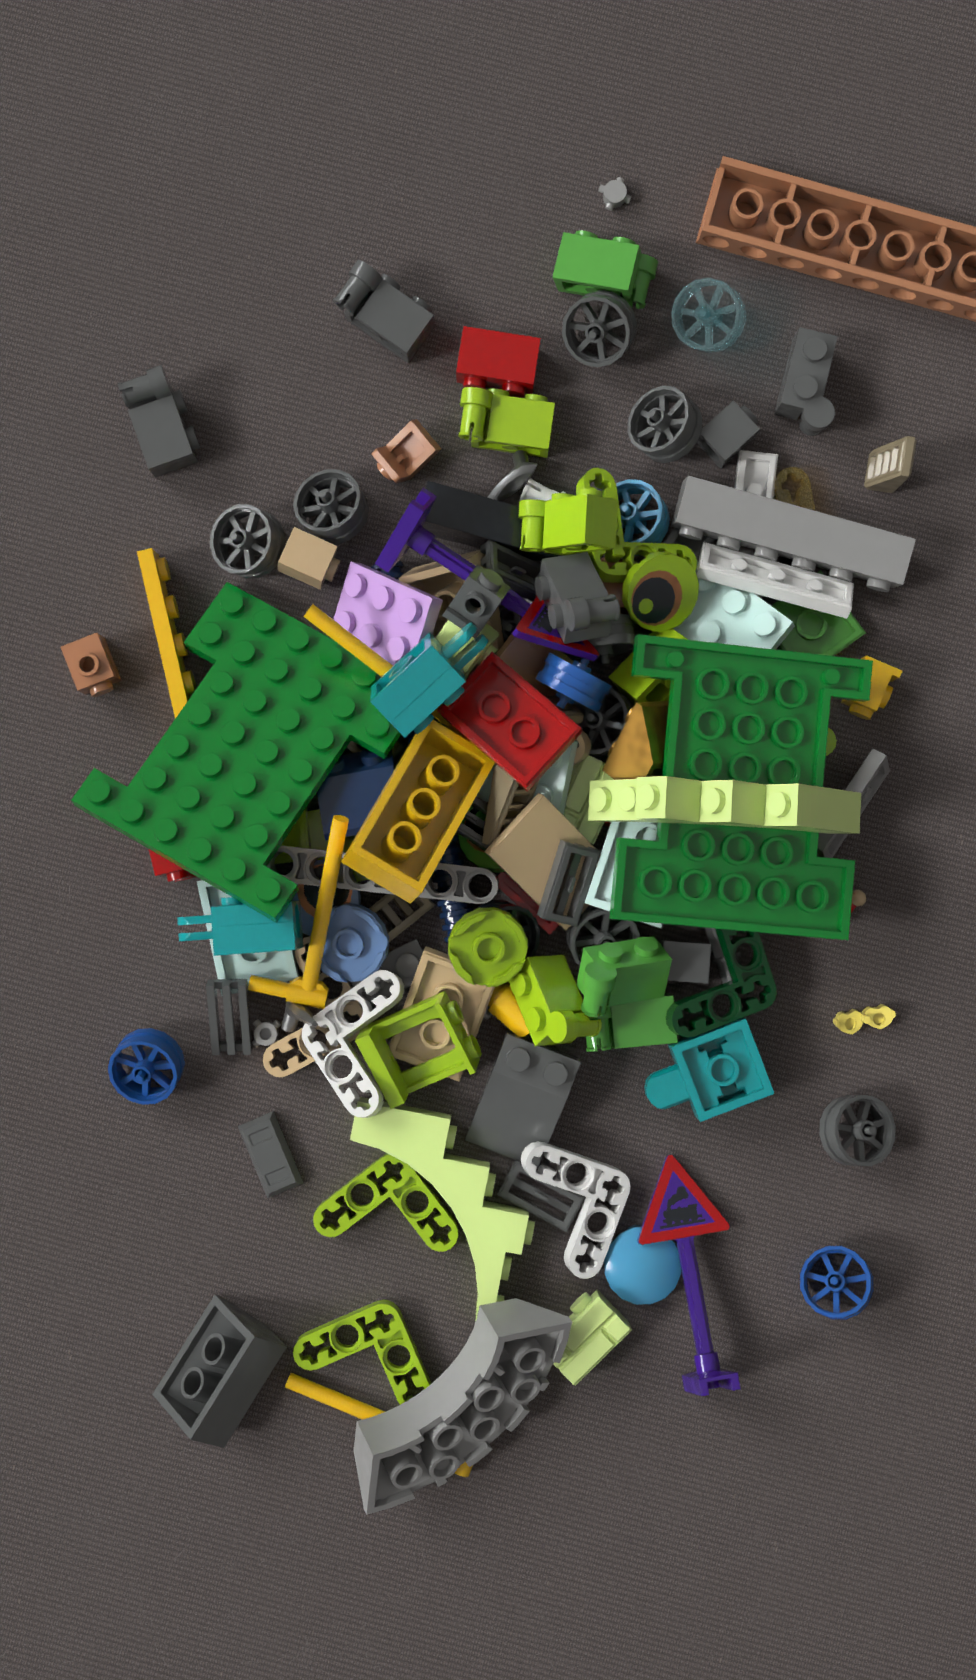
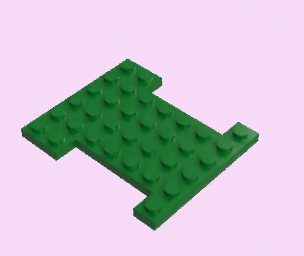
M226 582L184 641L187 650L214 665L128 787L94 768L71 801L77 808L277 923L299 888L298 884L268 868V864L351 741L385 759L401 736V733L370 702L371 686L381 678L380 675L333 639Z
M638 634L634 640L631 676L671 681L662 776L699 781L738 780L766 785L805 784L823 787L831 698L862 702L869 701L873 661ZM658 823L656 841L631 838L616 839L609 919L849 940L855 860L817 857L819 833L726 825Z

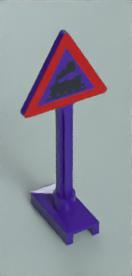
M424 487L416 500L410 502L375 562L377 566L389 572L407 553L408 549L411 548L422 556L426 554L463 580H466L476 567L435 539L436 535L422 527L437 498L436 495ZM509 589L500 604L522 617L512 633L514 637L587 660L595 661L598 658L599 652L588 640L563 643L557 628L553 629L550 625L548 609L543 600L540 601L536 596L530 604L523 600L516 592Z
M667 1155L637 1242L640 1245L667 1240H675L677 1242L697 1353L694 1355L696 1371L682 1375L684 1391L699 1396L709 1395L708 1389L718 1387L739 1390L741 1388L738 1372L720 1369L718 1353L713 1350L693 1241L696 1235L725 1231L730 1228V1225L673 1155Z

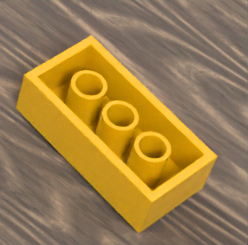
M433 720L423 731L415 734L341 863L411 904L423 892L495 763L474 744Z

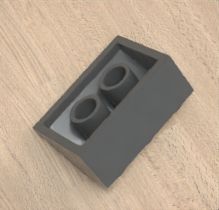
M214 1295L152 1395L190 1440L224 1448L287 1346L267 1325L221 1296Z

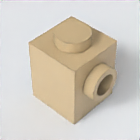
M294 527L278 561V571L321 590L325 580L333 581L341 561L335 558L338 546Z

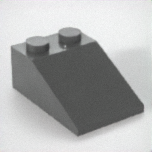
M506 1030L465 1141L520 1162L522 1152L530 1143L537 1141L549 1143L581 1064L580 1059L546 1045L535 1046L531 1039L518 1037ZM544 1152L542 1153L541 1157L534 1156L532 1159V1163L535 1164L537 1168L541 1162Z

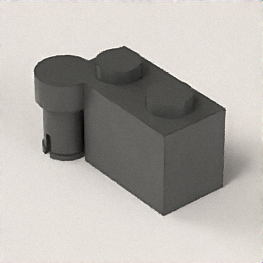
M357 260L348 273L350 276L349 280L339 294L334 297L333 303L341 310L344 307L346 308L344 315L348 322L409 364L435 327L434 315L431 313L432 308L421 298L413 296L411 299L399 291L401 289L400 285L386 274L380 275L364 261Z
M799 327L791 343L774 415L797 420L801 414L800 430L808 436H815L822 430H825L835 416L833 404L824 398L823 395L838 336Z
M162 365L147 369V374L118 383L120 392L122 391V399L126 407H129L128 412L147 467L154 477L198 463L195 450L201 448L194 427L190 426L187 428L182 414L187 413L188 409L181 390L174 391Z
M588 552L542 559L540 575L535 578V591L538 599L544 601L548 609L550 625L553 629L557 628L563 643L567 644L609 636L612 620L617 621L620 617V606L616 596L608 594Z

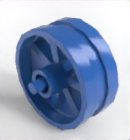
M550 652L545 659L546 663L542 671L539 670L535 678L557 691L556 696L560 698L557 706L563 709L567 702L573 705L576 701L599 712L605 694L608 695L612 688L608 683L590 674L592 669L587 667L590 660L582 658L580 663L574 660L571 664Z
M152 1028L137 1029L127 1034L111 1055L108 1065L110 1082L116 1091L129 1101L142 1105L156 1104L168 1098L182 1077L185 1066L183 1051L177 1042L165 1032ZM142 1045L152 1047L153 1049L144 1051ZM131 1046L136 1057L123 1054L121 1051ZM160 1053L165 1055L167 1060H161ZM122 1064L133 1067L134 1069L129 1073H126L122 1067ZM172 1069L173 1080L171 1081L159 1070ZM151 1077L162 1087H151Z
M826 1246L815 1251L805 1261L800 1273V1289L805 1301L815 1312L832 1320H847L859 1315L869 1305L874 1292V1280L868 1264L855 1251L843 1246ZM839 1253L846 1255L838 1272L834 1270L828 1254ZM820 1258L823 1259L829 1272L826 1276L810 1272L813 1265ZM855 1259L861 1265L865 1274L845 1277L852 1260ZM808 1279L823 1282L826 1284V1287L811 1297L808 1289ZM866 1281V1291L862 1300L848 1289L849 1284ZM830 1292H833V1312L826 1311L816 1304ZM845 1293L858 1305L849 1311L840 1313V1294Z

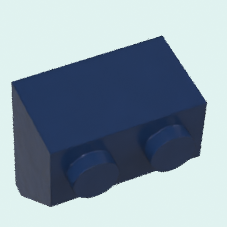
M366 748L360 752L341 755L317 791L325 841L329 840L332 819L335 815H342L349 819L346 837L357 835L395 770L392 749L385 759Z

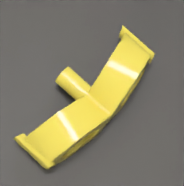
M880 1004L877 1007L867 1006L862 1012L856 1009H851L846 1013L840 1011L833 1019V1023L842 1032L853 1035L862 1027L863 1023L877 1029L885 1028L896 1017V1013L884 1004Z

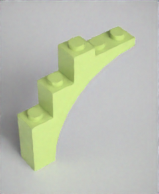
M671 776L637 777V779L594 780L590 781L588 821L707 824L797 830L826 834L860 833L861 793L805 784L766 785L738 780L699 781Z
M360 1097L357 1107L361 1106L369 1109L371 1107L369 1099ZM383 1101L381 1110L375 1116L370 1118L354 1116L350 1140L380 1149L407 1163L428 1180L451 1207L466 1235L475 1264L478 1291L476 1322L480 1305L504 1301V1296L498 1295L500 1280L508 1281L512 1257L505 1256V1254L509 1252L522 1255L523 1244L531 1245L535 1222L528 1220L529 1212L523 1208L484 1201V1196L492 1197L496 1174L489 1173L490 1162L444 1153L445 1148L453 1150L457 1126L450 1125V1114L404 1105L390 1109L388 1103Z

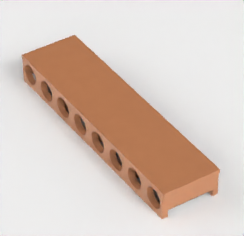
M726 156L722 157L720 166L716 169L697 236V244L976 322V227Z

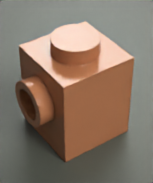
M94 633L60 647L77 691L85 695L90 693L91 697H97L114 689L112 684L122 681L106 639L99 633Z

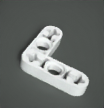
M379 970L371 974L313 1016V1019L318 1023L317 1026L329 1028L330 1031L325 1036L330 1045L336 1047L340 1043L341 1048L331 1051L324 1058L322 1054L329 1052V1049L323 1042H314L313 1040L317 1035L315 1029L317 1026H310L305 1023L302 1029V1040L346 1109L352 1115L360 1118H370L381 1110L383 1094L348 1039L387 1012L402 999L404 994L402 979L387 970ZM380 980L388 983L393 981L394 985L390 987L392 995L389 998L383 995L374 998L372 1002L377 1007L373 1010L370 1002L361 993L366 991L367 995L372 996L381 989L378 984ZM357 1000L363 1007L362 1017L357 1022L349 1023L343 1015L344 1007L348 1002ZM340 1056H347L352 1062V1071L345 1078H338L333 1072V1063ZM360 1075L363 1080L356 1082L358 1088L364 1093H372V1097L368 1100L371 1106L369 1109L356 1106L355 1103L360 1098L354 1088H348L346 1091L344 1089V1086L354 1083Z
M537 1141L530 1143L525 1147L521 1155V1164L527 1174L538 1181L585 1196L565 1249L564 1261L565 1265L575 1276L582 1279L594 1277L600 1271L630 1193V1181L625 1173L609 1164L545 1142ZM544 1152V1156L548 1160L558 1164L557 1170L555 1171L553 1168L545 1165H540L538 1170H536L537 1166L532 1163L533 1157H541ZM582 1163L585 1167V1176L578 1183H569L566 1178L568 1168L572 1164ZM614 1177L619 1186L617 1190L610 1189L608 1192L603 1187V1183L605 1181H612ZM597 1198L603 1202L606 1199L612 1205L611 1209L601 1203H596ZM596 1212L605 1213L607 1220L604 1228L597 1232H591L587 1225L590 1216ZM583 1235L593 1241H597L598 1244L595 1246L590 1242L588 1246V1243L582 1239ZM587 1250L591 1261L589 1263L583 1262L580 1267L575 1258L577 1255H584Z

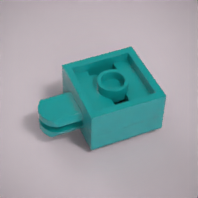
M472 622L465 625L444 646L429 632L371 686L370 702L404 738L412 731L416 734L423 731L433 721L434 716L431 713L442 703L446 706L451 705L464 692L465 689L462 685L466 680L463 667L483 650L489 642L481 634L453 657L476 633L478 628Z
M233 897L221 898V906L211 907V915L177 917L178 925L212 923V931L178 933L179 941L213 939L214 956L297 950L304 947L300 900L291 901L277 923Z
M745 1018L738 1019L695 1037L680 1038L678 1043L668 1044L675 1064L651 1073L646 1078L644 1085L646 1097L658 1109H668L689 1101L695 1117L700 1122L775 1094Z

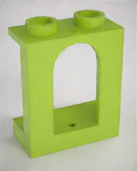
M446 991L368 1024L360 1030L355 1039L390 1109L404 1104L409 1093L467 1069L470 1075L476 1073L480 1061L479 1057L482 1055L480 1046L473 1035L468 1036L462 1024L464 1017L461 1008L455 1000L450 1001ZM441 1018L455 1048L402 1072L385 1039L428 1020Z

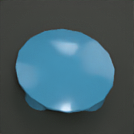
M639 1225L629 1227L611 1242L604 1260V1274L610 1288L621 1299L636 1305L653 1304L665 1299L675 1289L681 1275V1264L678 1249L672 1240L644 1245L638 1244L637 1239L642 1227Z

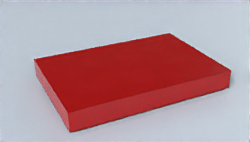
M493 652L466 679V682L462 685L465 690L460 697L451 705L446 706L443 704L437 710L439 715L527 792L583 732L579 725Z

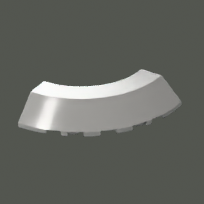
M517 1298L480 1305L474 1328L467 1343L439 1378L403 1404L376 1416L357 1421L354 1456L363 1508L366 1515L415 1499L413 1492L433 1482H436L437 1486L440 1487L447 1482L446 1478L453 1475L465 1461L470 1468L492 1451L490 1443L505 1429L512 1432L530 1412L527 1407L528 1403L539 1394L540 1390L545 1391L549 1385L546 1377L553 1363H560L570 1334L571 1319L568 1316Z

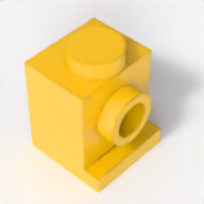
M866 655L861 659L873 661L870 700L862 702L842 699L841 703L850 706L849 712L862 719L871 720L873 713L879 707L884 709L893 691V687L888 684L900 678L902 670Z

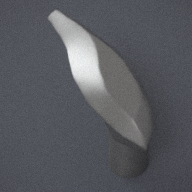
M516 451L512 456L514 468L495 486L487 498L502 501L512 496L527 483L538 464L529 462L525 451Z
M286 1002L281 1025L282 1030L295 1032L299 1021H303L310 1026L318 1025L307 1006Z

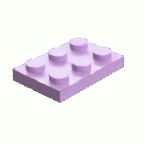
M350 562L333 620L394 666L429 632L433 634L443 600L362 563Z

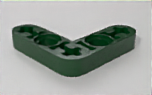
M715 928L732 980L673 1003L667 1010L666 1024L674 1034L687 1038L695 1037L764 1010L773 1004L777 995L776 984L758 932L739 931L747 932V936H739L730 940V935H737L736 930ZM748 943L753 949V958L750 963L742 966L736 960V949L741 944ZM754 982L757 985L764 986V991L759 993L760 1000L753 997L740 999L737 994H746L753 991ZM719 994H725L730 1000V1009L723 1016H717L712 1008L713 1000ZM682 1010L689 1013L703 1011L706 1016H697L690 1019L689 1028L678 1024V1019L683 1017Z

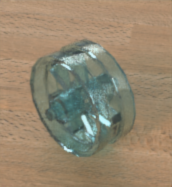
M712 278L697 279L683 287L675 298L671 311L672 326L678 338L687 346L707 353L723 351L734 344L742 334L746 322L745 304L740 294L727 283ZM714 286L717 288L710 304H707L700 289ZM725 290L730 294L735 304L717 309ZM693 293L699 303L696 310L685 308L686 302ZM736 311L735 321L731 329L722 322L723 315ZM682 315L694 316L697 321L685 332ZM705 325V345L697 344L690 338ZM718 326L727 333V336L713 344V327Z

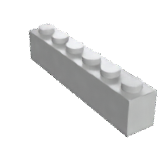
M689 475L682 482L671 527L680 529L679 535L689 539L701 540L704 535L718 539L716 545L727 549L739 551L740 546L754 549V556L777 561L779 556L793 560L791 564L793 567L814 572L815 567L829 570L830 577L852 582L853 577L867 581L866 587L881 592H889L890 587L896 588L904 584L916 539Z

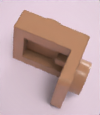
M415 419L411 420L386 446L376 448L372 452V456L378 462L377 468L381 474L388 480L399 483L411 480L441 448L421 423Z

